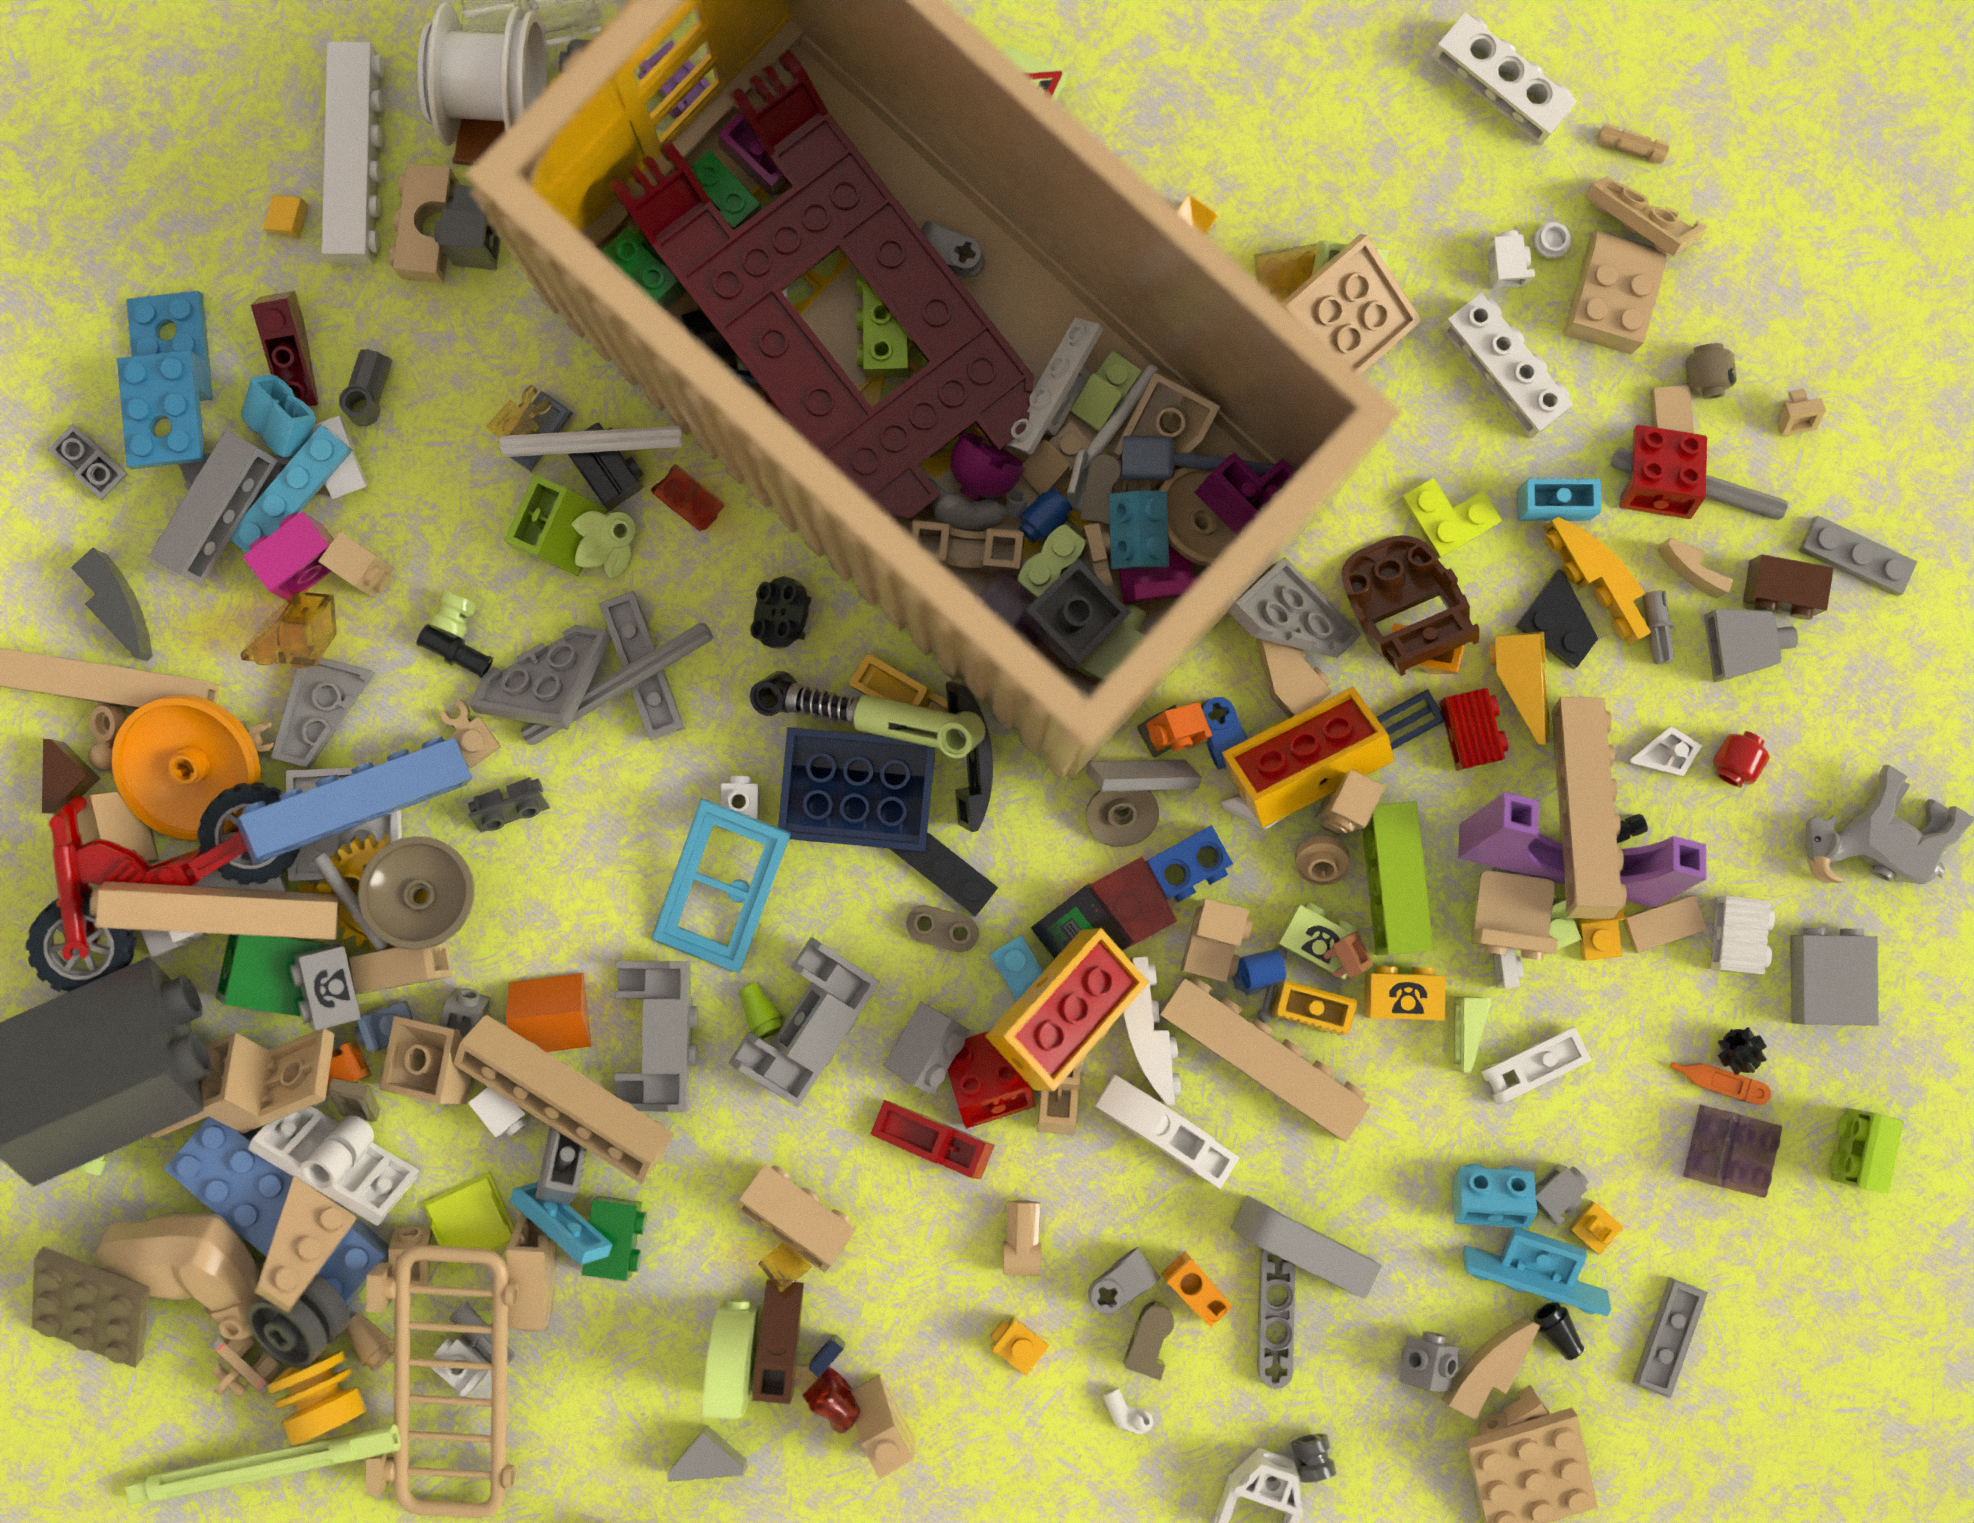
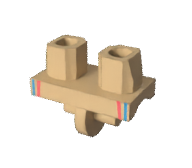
M251 1337L241 1340L227 1339L225 1342L219 1339L212 1346L214 1351L233 1368L229 1373L219 1364L211 1372L221 1381L214 1389V1392L219 1396L228 1389L238 1398L242 1396L247 1389L238 1381L240 1376L264 1396L268 1392L266 1385L275 1378L282 1366L266 1352L251 1368L242 1359L256 1344Z

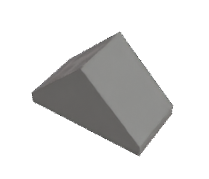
M706 1425L672 1465L667 1474L668 1481L744 1476L747 1469V1459Z

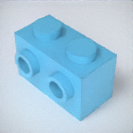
M1137 490L1109 494L1111 569L1169 567L1167 491Z
M1469 1164L1458 1168L1452 1181L1454 1223L1517 1228L1530 1227L1537 1215L1533 1171H1522L1520 1168L1513 1166L1502 1169H1487L1479 1164Z

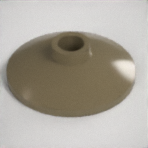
M1098 790L1092 796L1086 808V822L1091 834L1100 842L1115 847L1131 846L1143 841L1153 832L1159 820L1158 803L1149 790L1108 792ZM1120 806H1126L1124 810H1116Z

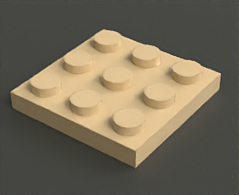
M1364 234L1358 235L1281 303L1360 375L1422 322V319L1369 237Z
M1573 1407L1464 1440L1484 1523H1550L1598 1508L1579 1418Z

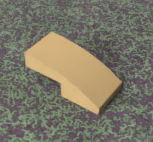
M1669 538L1660 544L1658 552L1663 559L1691 585L1715 598L1729 592L1733 582L1732 578L1700 565L1705 553L1704 551L1674 538Z

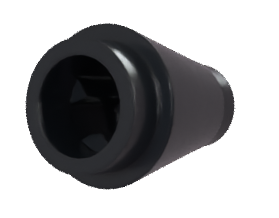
M1551 1302L1541 1307L1534 1314L1533 1319L1540 1326L1538 1332L1566 1360H1573L1583 1353L1584 1346L1581 1343L1567 1308L1561 1307L1559 1303Z

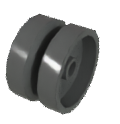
M316 1275L288 1313L261 1296L248 1309L247 1321L254 1337L272 1357L285 1365L299 1369L309 1367L326 1349V1345L331 1344L348 1327L349 1313L344 1300L337 1290L324 1278Z

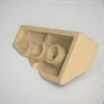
M1158 369L1154 372L1114 453H1117L1122 459L1123 436H1169L1175 441V453H1190L1204 439L1221 405L1191 385ZM1121 476L1116 481L1114 494L1137 490L1151 491L1161 480H1122Z

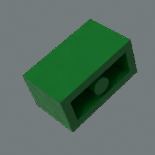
M597 1196L592 1200L589 1223L613 1245L608 1257L583 1264V1276L627 1281L632 1276V1272H638L641 1250L636 1249L637 1235H643L647 1217L646 1212H641L642 1202Z

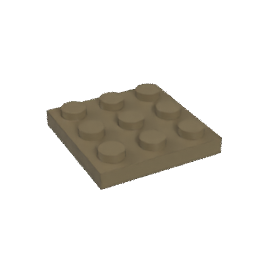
M42 1247L34 1257L32 1329L37 1330L44 1336L56 1337L69 1342L78 1349L90 1350L103 1355L112 1362L124 1363L136 1368L144 1356L149 1287Z

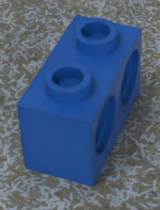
M1211 825L1145 861V864L1164 899L1168 900L1174 897L1178 903L1196 893L1193 886L1206 879L1208 884L1211 885L1226 877L1228 873L1225 868L1231 866L1233 862ZM1202 847L1212 849L1216 855V861L1210 868L1201 866L1197 861V853ZM1171 864L1178 865L1183 870L1184 878L1179 885H1171L1165 879V869Z

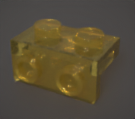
M1318 243L1254 254L1257 282L1282 303L1312 276Z

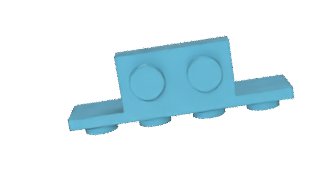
M1513 1227L1501 1256L1466 1245L1463 1249L1465 1271L1478 1279L1493 1280L1505 1284L1515 1291L1531 1292L1542 1296L1550 1302L1569 1304L1578 1307L1581 1311L1588 1314L1597 1313L1608 1316L1611 1311L1607 1290L1577 1281L1587 1258L1584 1248Z

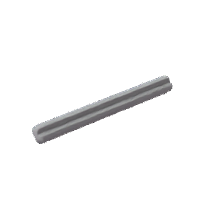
M1618 448L1613 454L1611 466L1632 473V451ZM1706 475L1707 498L1775 520H1780L1784 517L1788 507L1786 500Z

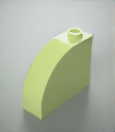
M728 1299L727 1305L721 1304L716 1311L707 1356L702 1417L741 1419L752 1398L758 1307L749 1306V1300Z

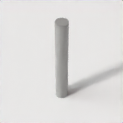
M325 851L313 858L312 861L375 949L380 951L388 946L389 943L379 938L366 924L360 910L358 897Z

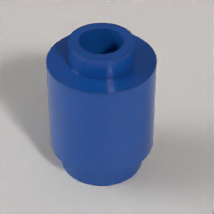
M1051 489L1048 493L1043 492L1018 517L1021 523L1019 530L1024 532V536L1030 542L1035 543L1038 540L1044 543L1056 528L1062 526L1069 519L1068 513L1072 510V506L1055 489Z

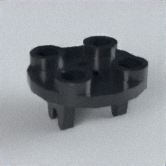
M786 576L775 578L770 583H761L756 592L757 603L754 610V621L750 630L753 638L760 640L763 645L775 649L786 648L797 639L805 640L806 633L802 631L805 628L812 598L807 595L805 587L799 580Z

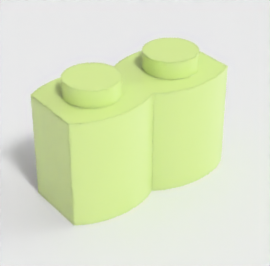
M1066 524L1056 528L1045 540L1042 552L1032 556L1021 568L1018 576V587L1033 600H1036L1078 558L1082 559L1086 541Z

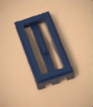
M1428 689L1376 717L1382 723L1418 702L1426 701L1428 706L1386 728L1385 730L1388 735L1430 712L1435 717V719L1390 743L1392 750L1446 721Z

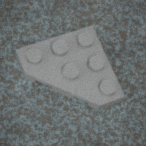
M1285 557L1228 609V612L1236 619L1237 623L1254 638L1335 658L1343 654L1361 635Z
M574 625L562 632L563 638L548 646L541 643L517 656L518 662L501 671L495 668L485 673L469 706L475 713L568 730L612 639L607 630Z

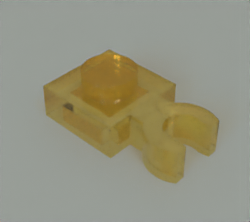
M530 385L523 391L522 402L519 406L509 400L486 425V428L499 439L502 436L533 434L540 427L533 418L536 415L546 413L550 409L552 402L545 397L540 404H532L531 399L538 390L533 385Z

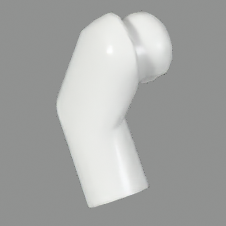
M1119 1387L1102 1394L1116 1427L1134 1434H1143L1152 1428V1415L1148 1411L1126 1405Z

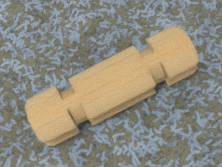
M1604 124L1598 136V143L1609 148L1614 145L1616 150L1640 158L1646 155L1648 160L1656 163H1662L1668 155L1670 145L1667 142L1657 139L1655 142H1652L1651 137L1623 129V132L1618 131L1619 127L1611 124Z

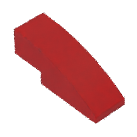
M887 1100L883 1101L870 1133L872 1136L928 1161L941 1164L972 1179L982 1178L995 1146L962 1130Z

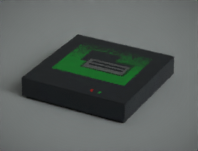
M1089 883L1031 927L1054 959L1081 930L1102 928L1121 951L1134 942Z

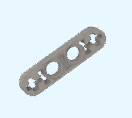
M1261 1248L1257 1371L1265 1385L1269 1388L1279 1389L1288 1385L1293 1375L1295 1264L1281 1260L1280 1273H1288V1278L1284 1279L1275 1276L1266 1279L1267 1272L1275 1274V1264L1272 1260L1268 1259V1254L1272 1253ZM1275 1284L1284 1286L1287 1291V1297L1280 1305L1269 1303L1266 1296L1267 1290ZM1274 1322L1282 1323L1286 1328L1284 1339L1277 1343L1267 1340L1265 1334L1266 1328ZM1265 1348L1274 1351L1286 1349L1285 1355L1278 1353V1364L1281 1368H1285L1284 1373H1278L1276 1380H1272L1271 1375L1265 1372L1266 1368H1270L1273 1365V1355L1271 1352L1265 1354Z

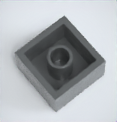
M1078 558L1019 617L1071 670L1088 656L1131 612Z

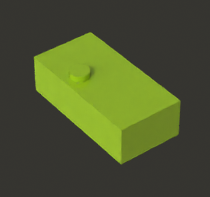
M1417 801L1376 805L1367 826L1362 828L1376 955L1434 951Z

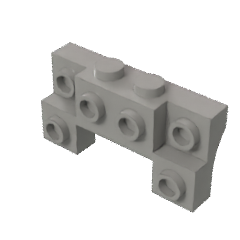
M810 937L791 966V969L810 980L811 983L772 1043H768L749 1031L728 1062L738 1071L757 1081L796 1107L800 1106L824 1067L831 1062L835 1050L845 1035L852 1030L854 1021L880 983V981L813 937Z
M615 961V969H618V991H615V998L643 999L642 1072L614 1073L616 1097L630 1103L638 1111L687 1112L689 1111V1073H691V1066H697L698 1061L697 1043H691L692 1028L698 1027V1006H692V998H690L691 961Z

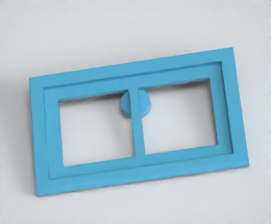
M701 798L651 938L713 964L740 973L791 832ZM713 825L765 844L751 885L742 879H737L729 885L697 872ZM694 880L727 892L730 899L734 902H744L728 946L678 926Z

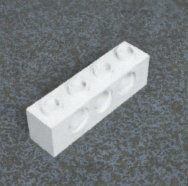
M1466 12L1438 43L1431 57L1541 146L1577 103L1565 86L1552 82L1544 75L1540 66L1531 61L1527 62L1516 53V49L1510 42L1497 38L1488 30L1487 25L1481 19L1471 17ZM1471 50L1481 51L1485 55V59L1475 58ZM1498 72L1509 73L1513 81H1504ZM1526 94L1536 95L1540 99L1541 104L1531 103Z

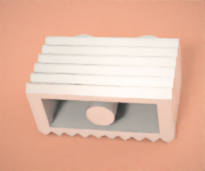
M1717 896L1711 970L1765 974V968L1770 966L1772 959L1771 947L1767 946L1768 931L1773 929L1775 922V913L1773 909H1770L1771 902L1769 900Z

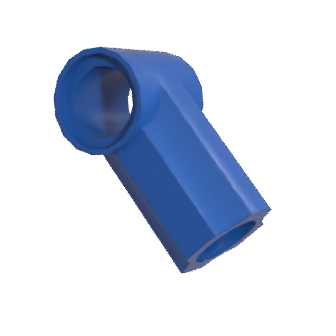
M1277 949L1240 957L1238 970L1235 976L1232 977L1235 989L1243 991L1248 996L1259 993L1269 985L1284 982L1286 979V969L1281 953Z

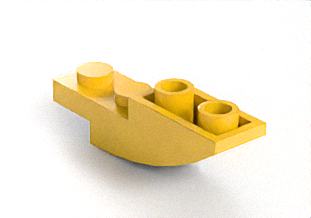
M1557 517L1543 526L1546 531L1544 537L1548 546L1553 552L1558 551L1565 563L1563 564V571L1568 580L1573 584L1576 583L1579 589L1591 582L1595 586L1593 590L1595 598L1603 608L1607 607L1614 619L1612 626L1616 634L1621 639H1626L1628 645L1650 634V629L1633 602L1644 595L1645 592L1622 561L1593 535L1567 520Z

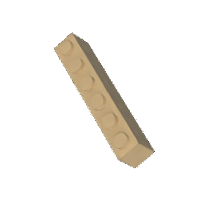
M1560 697L1552 710L1567 918L1613 919L1626 904V886L1620 883V871L1623 868L1624 857L1622 849L1617 848L1616 837L1620 832V816L1614 813L1613 802L1617 798V782L1611 778V767L1614 763V747L1608 744V733L1611 729L1612 720L1610 711L1605 709V698Z
M1193 976L1190 981L1186 978L1180 979L1159 1011L1162 1018L1328 1132L1347 1142L1371 1106L1363 1100L1365 1092L1348 1081L1344 1086L1332 1079L1335 1073L1333 1070L1318 1060L1312 1065L1301 1058L1304 1051L1289 1040L1285 1039L1282 1044L1270 1036L1273 1029L1254 1018L1252 1023L1239 1015L1243 1010L1241 1007L1226 997L1220 1002L1209 995L1212 988L1197 977Z
M485 1014L460 1041L453 1065L640 1184L645 1182L665 1156L674 1136L673 1132L668 1130L662 1123L652 1120L635 1109L630 1103L622 1101L603 1089L597 1082L591 1081L576 1072L567 1063L559 1061L546 1053L537 1044L527 1041L516 1034L505 1024L497 1022Z

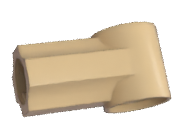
M1027 1200L1008 1201L1007 1241H1004L1003 1275L1040 1276V1202Z

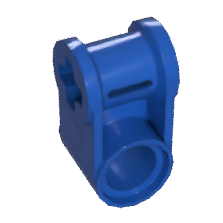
M1215 697L1205 701L1201 708L1213 735L1206 740L1208 750L1216 768L1220 770L1226 768L1222 752L1248 738L1241 727L1232 703L1226 698ZM1212 704H1214L1216 709L1223 708L1225 715L1220 717L1221 724L1216 719L1210 720L1208 717V713L1213 711Z

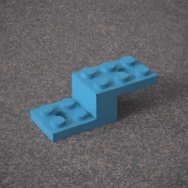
M199 291L126 299L132 357L117 358L127 467L133 470L205 461L200 401L213 400L203 294ZM174 323L176 325L175 336L170 340H162L160 337L162 327L165 324ZM161 419H169L171 422L170 432L166 436L157 437L154 431L156 423Z

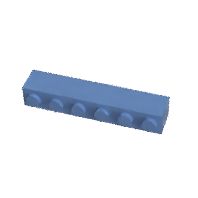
M442 736L431 739L422 744L423 749L410 754L408 749L395 752L387 757L388 762L374 766L373 762L359 765L351 770L352 775L338 779L337 775L323 778L315 783L317 788L302 792L301 788L287 791L279 796L280 801L266 806L265 802L261 801L243 808V814L238 817L236 824L253 864L255 865L466 786L472 779V776L455 737L446 741L443 740Z

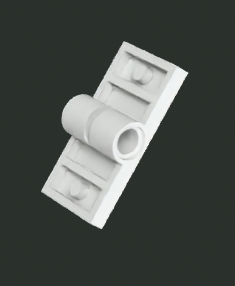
M312 1106L266 1124L251 1140L248 1148L251 1152L290 1175L297 1177L310 1187L376 1226L383 1221L416 1181L420 1172L417 1168L374 1144L373 1130L364 1119L349 1115L344 1117L339 1123Z

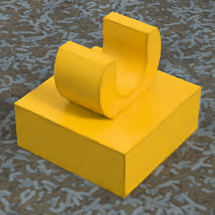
M1591 1201L1568 1229L1595 1254L1600 1255L1624 1227L1596 1202Z

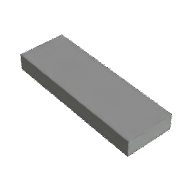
M1185 759L1089 761L1086 769V774L1101 792L1199 788L1202 778Z
M1669 1277L1632 1383L1671 1398L1708 1292Z

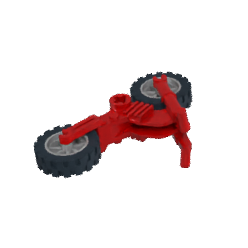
M258 782L247 785L246 783H240L230 789L223 790L211 801L201 816L200 827L197 833L201 843L199 849L152 865L145 861L141 855H138L134 849L130 850L105 839H96L83 844L82 834L79 833L77 815L85 808L86 800L82 796H74L49 820L54 845L52 855L59 898L52 901L37 916L28 932L30 934L26 940V951L30 953L28 961L31 968L35 967L38 971L37 977L42 982L46 980L52 984L50 988L58 992L61 989L70 992L129 966L134 956L133 952L136 948V937L133 935L135 929H98L95 927L94 923H96L97 916L90 915V901L93 890L89 883L99 885L98 887L103 882L192 886L216 869L222 873L221 877L229 881L231 879L238 880V884L249 885L250 882L263 884L268 882L269 879H276L293 864L301 847L254 865L251 859L242 857V854L248 852L236 824L238 816L233 812L264 801L266 806L280 801L279 796L282 791L273 786L272 788L266 787L264 783ZM228 818L237 828L223 834L224 823ZM56 930H59L64 935L65 943L54 944ZM106 933L110 941V947L97 944L102 934ZM57 951H62L64 959L68 960L67 963L59 957ZM90 951L105 954L108 957L103 963L96 966ZM77 958H82L85 960L88 968L80 969L74 967L73 964Z

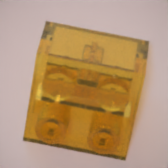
M296 592L262 623L241 652V660L255 661L259 665L274 663L292 664L296 668L316 666L337 634L334 595Z

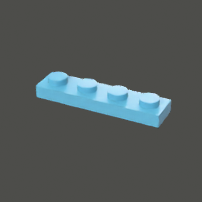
M320 425L246 512L230 540L245 553H248L250 545L262 536L269 537L280 528V522L290 514H299L353 450L329 429Z

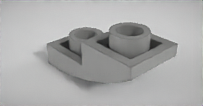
M72 424L47 449L100 500H103L128 475L76 424Z

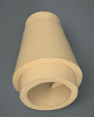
M362 1313L355 1315L349 1320V1325L345 1331L363 1366H368L371 1371H374L394 1356V1347L392 1346L394 1341L369 1319L365 1318Z

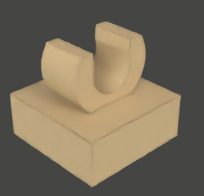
M1804 389L1789 391L1788 395L1791 401L1784 402V410L1777 423L1781 436L1817 430L1826 411L1822 398L1808 400Z

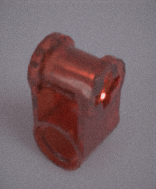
M828 1367L802 1394L809 1405L810 1411L815 1415L826 1418L832 1429L838 1434H842L850 1429L859 1416L860 1407L852 1393L851 1386L831 1367Z

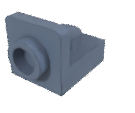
M402 1001L376 1012L361 1015V1019L357 1020L358 1026L355 1027V1034L359 1044L362 1047H366L368 1052L387 1048L394 1016L413 1019L408 1002Z

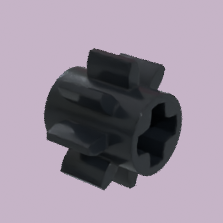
M1749 1027L1745 1030L1731 1029L1724 1036L1723 1040L1718 1041L1723 1052L1718 1054V1057L1724 1067H1731L1735 1075H1738L1740 1072L1754 1073L1761 1063L1767 1060L1762 1052L1767 1047L1760 1035L1754 1036Z

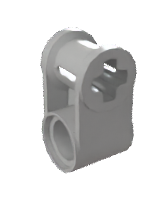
M924 222L921 230L954 274L971 278L981 273L985 260L977 240L951 231L937 223ZM968 252H972L974 259L967 258L965 263H962L960 255L967 256Z
M1136 1247L1093 1281L1088 1290V1297L1098 1312L1112 1314L1133 1298L1140 1296L1158 1282L1160 1276L1140 1249ZM1103 1286L1107 1290L1115 1289L1111 1294L1114 1300L1110 1304H1107L1104 1300L1099 1303L1097 1302L1101 1297L1098 1290Z

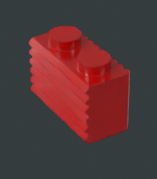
M1488 688L1448 696L1439 700L1441 712L1446 720L1444 725L1456 771L1505 759L1504 752H1507L1509 749L1508 740L1503 730L1498 731L1495 717L1500 714L1499 704L1495 695H1489Z

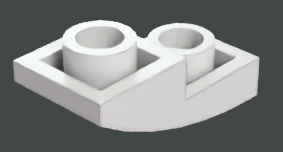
M341 415L314 424L311 436L320 425H323L352 450L355 449ZM354 451L348 455L325 483L332 499L362 489L368 485Z

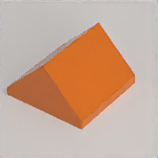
M584 973L509 982L506 1011L508 1028L527 1041L537 1044L545 1052L592 1046Z

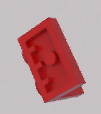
M1636 425L1633 430L1632 474L1620 495V508L1692 519L1706 498L1707 437L1700 434Z
M989 1031L966 1038L962 1050L956 1054L947 1070L966 1129L1036 1107L1030 1085L985 1037Z

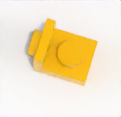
M1015 1316L1008 1323L1002 1320L990 1335V1338L993 1340L991 1351L995 1355L999 1354L1025 1376L1049 1347L1046 1341Z

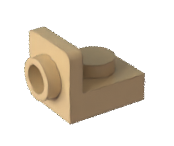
M417 1226L394 1228L388 1248V1261L393 1263V1276H395L397 1260L405 1250L412 1246L430 1245L432 1238L431 1228H419ZM429 1261L414 1262L410 1269V1285L428 1286L430 1279Z

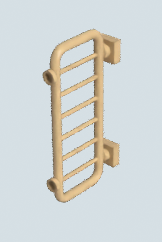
M432 1245L412 1246L405 1250L398 1258L395 1276H393V1263L378 1262L367 1274L366 1312L382 1313L390 1302L395 1299L394 1424L398 1429L401 1447L399 1451L394 1452V1458H392V1453L366 1458V1495L381 1496L388 1484L394 1481L395 1499L409 1513L426 1516L486 1518L498 1512L504 1503L506 1488H513L516 1479V1466L506 1465L508 1306H515L517 1303L518 1284L508 1283L507 1265L502 1257L492 1250ZM416 1261L484 1264L492 1270L493 1289L410 1285V1269ZM410 1293L493 1297L492 1326L410 1322ZM410 1330L492 1334V1363L410 1358ZM410 1366L492 1370V1399L410 1395ZM410 1402L491 1407V1435L409 1431ZM409 1439L491 1443V1471L409 1467ZM409 1475L491 1479L490 1498L482 1503L417 1499L410 1493Z

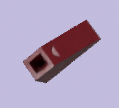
M295 290L259 297L251 304V308L270 373L288 384L293 391L294 397L300 399L308 406L318 405L306 329Z

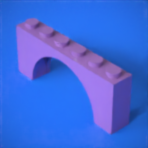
M1504 792L1459 824V859L1531 877L1550 879L1555 883L1565 885L1562 843L1538 833V800ZM1672 836L1651 845L1622 849L1624 861L1623 868L1620 871V883L1626 886V901L1656 908L1706 880V844Z

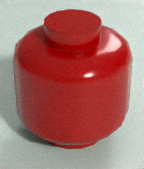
M1745 731L1743 735L1729 734L1713 758V764L1717 769L1715 774L1726 783L1741 788L1743 784H1754L1770 759L1768 751L1763 747L1765 741L1749 731Z

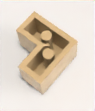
M1207 898L1198 900L1180 971L1227 983L1228 976L1234 977L1239 962V956L1234 955L1235 948L1240 947L1241 941H1248L1253 925V919L1248 918L1249 910Z

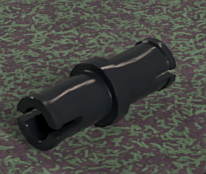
M429 624L423 627L417 638L416 644L418 646H422L444 657L445 663L451 666L455 663L477 674L480 678L488 672L493 662V657L465 645L464 639L460 637L454 639L432 628Z

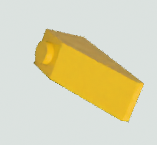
M1544 632L1499 634L1495 636V643H1490L1489 646L1491 665H1496L1500 680L1538 745L1547 744L1550 741Z

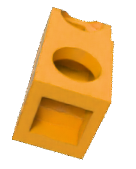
M1186 1251L1161 1273L1166 1282L1210 1327L1233 1307Z

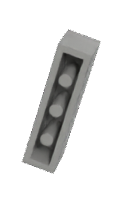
M225 430L181 504L177 507L167 527L158 538L149 557L202 586L278 460Z

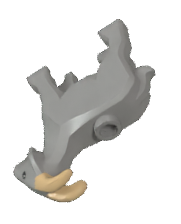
M1883 765L1879 773L1880 786L1870 806L1852 818L1838 833L1834 830L1837 820L1836 815H1832L1827 820L1815 816L1808 819L1805 848L1809 867L1814 877L1821 882L1842 883L1844 878L1835 874L1831 870L1829 863L1858 856L1872 865L1871 872L1883 880L1892 882L1895 879L1898 882L1926 884L1936 876L1943 877L1945 868L1940 861L1944 851L1960 839L1965 830L1973 823L1974 817L1956 806H1950L1948 809L1939 802L1929 799L1925 806L1927 821L1921 830L1901 819L1895 818V811L1910 785L1905 782L1907 778L1905 774L1890 765Z

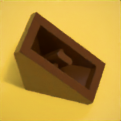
M43 739L42 813L55 815L74 796H83L100 777L65 742Z

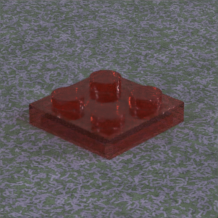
M1143 857L1090 884L1134 941L1129 947L1177 922L1174 913Z

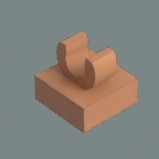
M1358 931L1341 938L1333 944V948L1323 955L1325 959L1332 956L1339 957L1342 967L1332 973L1334 977H1341L1347 973L1350 979L1374 965Z

